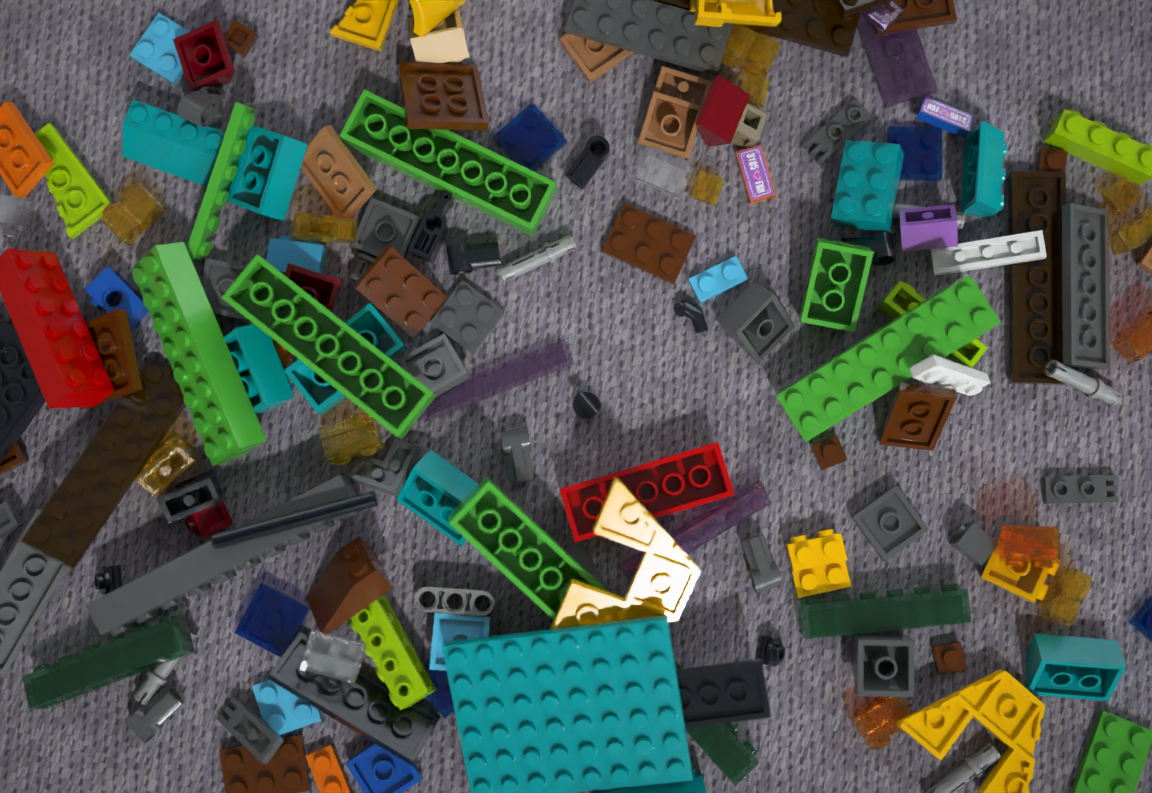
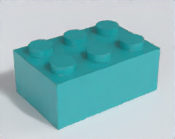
M845 141L831 219L837 227L890 232L904 157L900 144Z

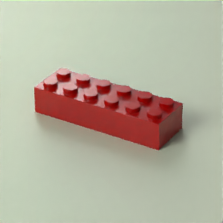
M6 249L0 256V293L48 408L96 407L114 391V387L56 253Z
M719 442L559 489L575 542L599 536L594 533L593 528L615 478L621 481L654 519L735 495Z

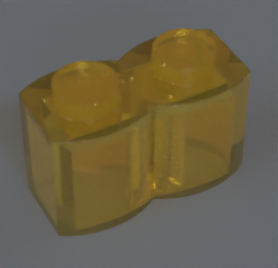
M733 24L722 63L730 68H736V66L746 70L745 73L751 78L760 79L761 77L766 79L779 53L781 44L772 38L757 34L743 25Z
M137 182L124 189L122 197L118 202L111 203L104 209L100 220L122 242L129 246L167 208L142 184Z
M1152 206L1136 214L1127 223L1109 233V247L1115 255L1125 254L1143 245L1152 236Z
M297 213L293 217L292 235L296 238L333 243H352L356 241L357 221L351 217L315 213Z
M1061 566L1058 568L1055 575L1052 576L1050 591L1046 593L1044 599L1040 602L1039 616L1055 624L1069 627L1079 614L1080 601L1086 597L1091 588L1092 577L1073 567Z

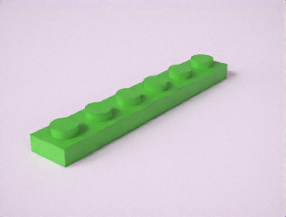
M235 102L187 245V250L192 260H204V257H207L211 251L212 243L210 241L213 232L220 225L219 214L221 208L228 201L229 192L227 190L230 181H233L236 177L238 170L236 164L239 155H242L246 148L245 137L247 131L252 128L255 121V115L253 114L255 109Z

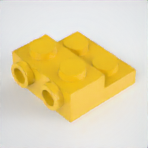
M1004 528L997 542L999 545L992 553L981 579L997 585L1035 604L1037 599L1042 601L1049 588V585L1044 584L1048 574L1055 575L1061 562L1056 559L1058 552Z
M833 529L818 531V537L807 539L806 535L790 538L791 543L784 544L797 598L851 587L845 561L847 556L841 533H834Z

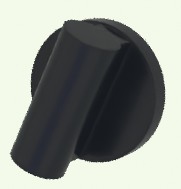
M581 391L574 397L573 409L580 418L591 419L599 413L600 402L593 393Z
M121 565L100 567L99 572L94 575L95 588L100 590L102 595L122 587Z
M761 635L757 659L762 658L764 665L775 667L779 662L783 661L785 647L780 639Z

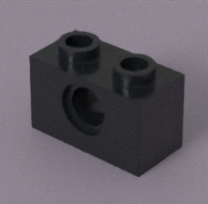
M212 469L161 489L157 501L167 522L171 523L221 503L223 491Z

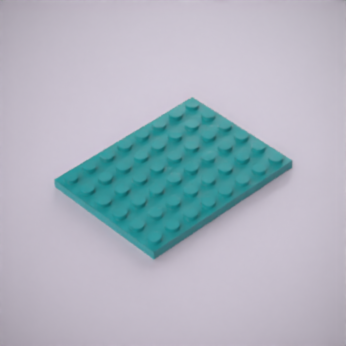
M668 616L444 642L442 645L470 793H573L693 781Z

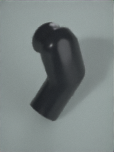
M681 300L680 303L674 306V312L678 317L686 316L692 320L695 334L708 331L701 307L689 300Z

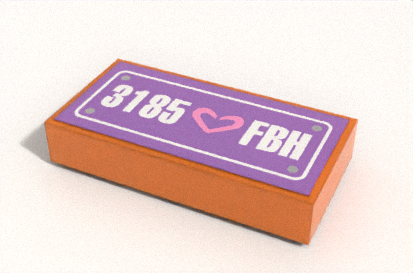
M758 145L736 151L735 157L749 204L775 197L776 193L762 146Z

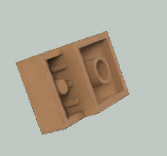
M662 66L638 144L689 159L698 130L696 123L713 81Z

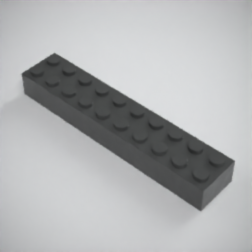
M338 475L238 527L359 494L348 476ZM359 511L220 549H214L212 541H209L90 602L86 607L100 635L111 633L112 637L121 633L125 634L139 627V623L146 620L150 621L162 615L161 609L164 611L171 607H178L188 601L186 596L201 595L212 589L211 583H224L237 576L235 571L239 570L240 572L245 569L254 568L262 563L260 558L275 557L286 551L285 545H298L311 538L310 532H323L335 526L334 520L338 518L339 520L343 518L346 520L358 514Z

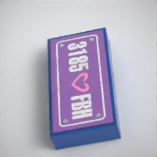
M924 95L916 119L966 138L970 132L974 115Z

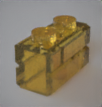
M366 412L318 429L324 454L331 464H347L353 457L359 455L370 456L375 454L377 449L384 447L377 421Z
M174 431L156 448L135 481L151 495L156 496L196 461L194 447Z

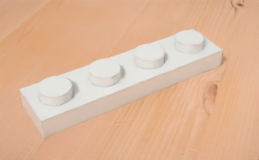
M1042 230L959 243L958 247L930 249L934 276L1040 260L1047 257Z
M935 355L909 368L914 379L943 388L956 389V392L968 396L980 393L983 390L982 387L991 383L987 373Z

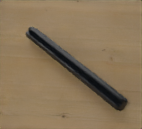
M370 491L211 535L212 545L214 549H220L375 507L378 505L377 495L375 492Z

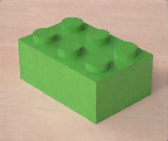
M816 237L799 311L800 322L855 332L874 253L870 247Z

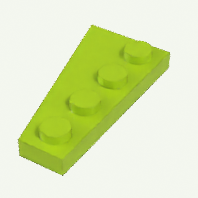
M48 123L36 132L35 135L55 163L45 174L48 181L47 186L58 205L56 207L60 217L65 222L68 236L75 239L114 209L115 205L54 125Z

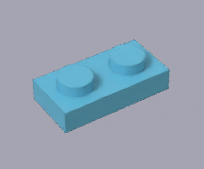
M737 256L689 278L688 282L700 304L746 282L748 278Z

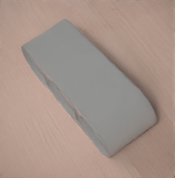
M422 587L416 592L414 598L417 608L430 613L488 616L493 613L496 607L494 596L482 590ZM426 592H432L435 596V603L431 607L426 608L422 604V596ZM454 594H459L463 598L462 606L453 610L449 606V598ZM481 596H487L490 599V607L488 610L481 612L476 608V600Z

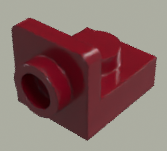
M223 499L221 503L188 515L187 519H185L188 531L201 538H205L233 523Z

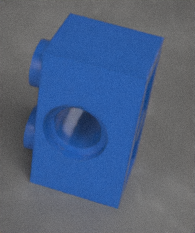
M110 267L105 268L85 288L91 296L89 301L99 310L104 309L107 313H110L117 309H126L130 330L149 313L143 303V297L116 270ZM121 295V303L114 307L115 297Z

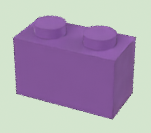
M955 204L899 210L902 252L958 247Z

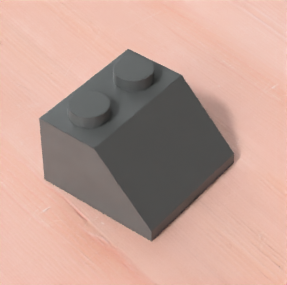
M755 282L716 319L726 334L758 364L795 327L775 294Z
M851 634V663L857 696L914 697L915 640L907 634Z

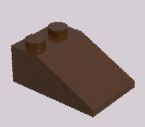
M358 536L336 552L306 599L320 634L325 637L393 587L376 553Z

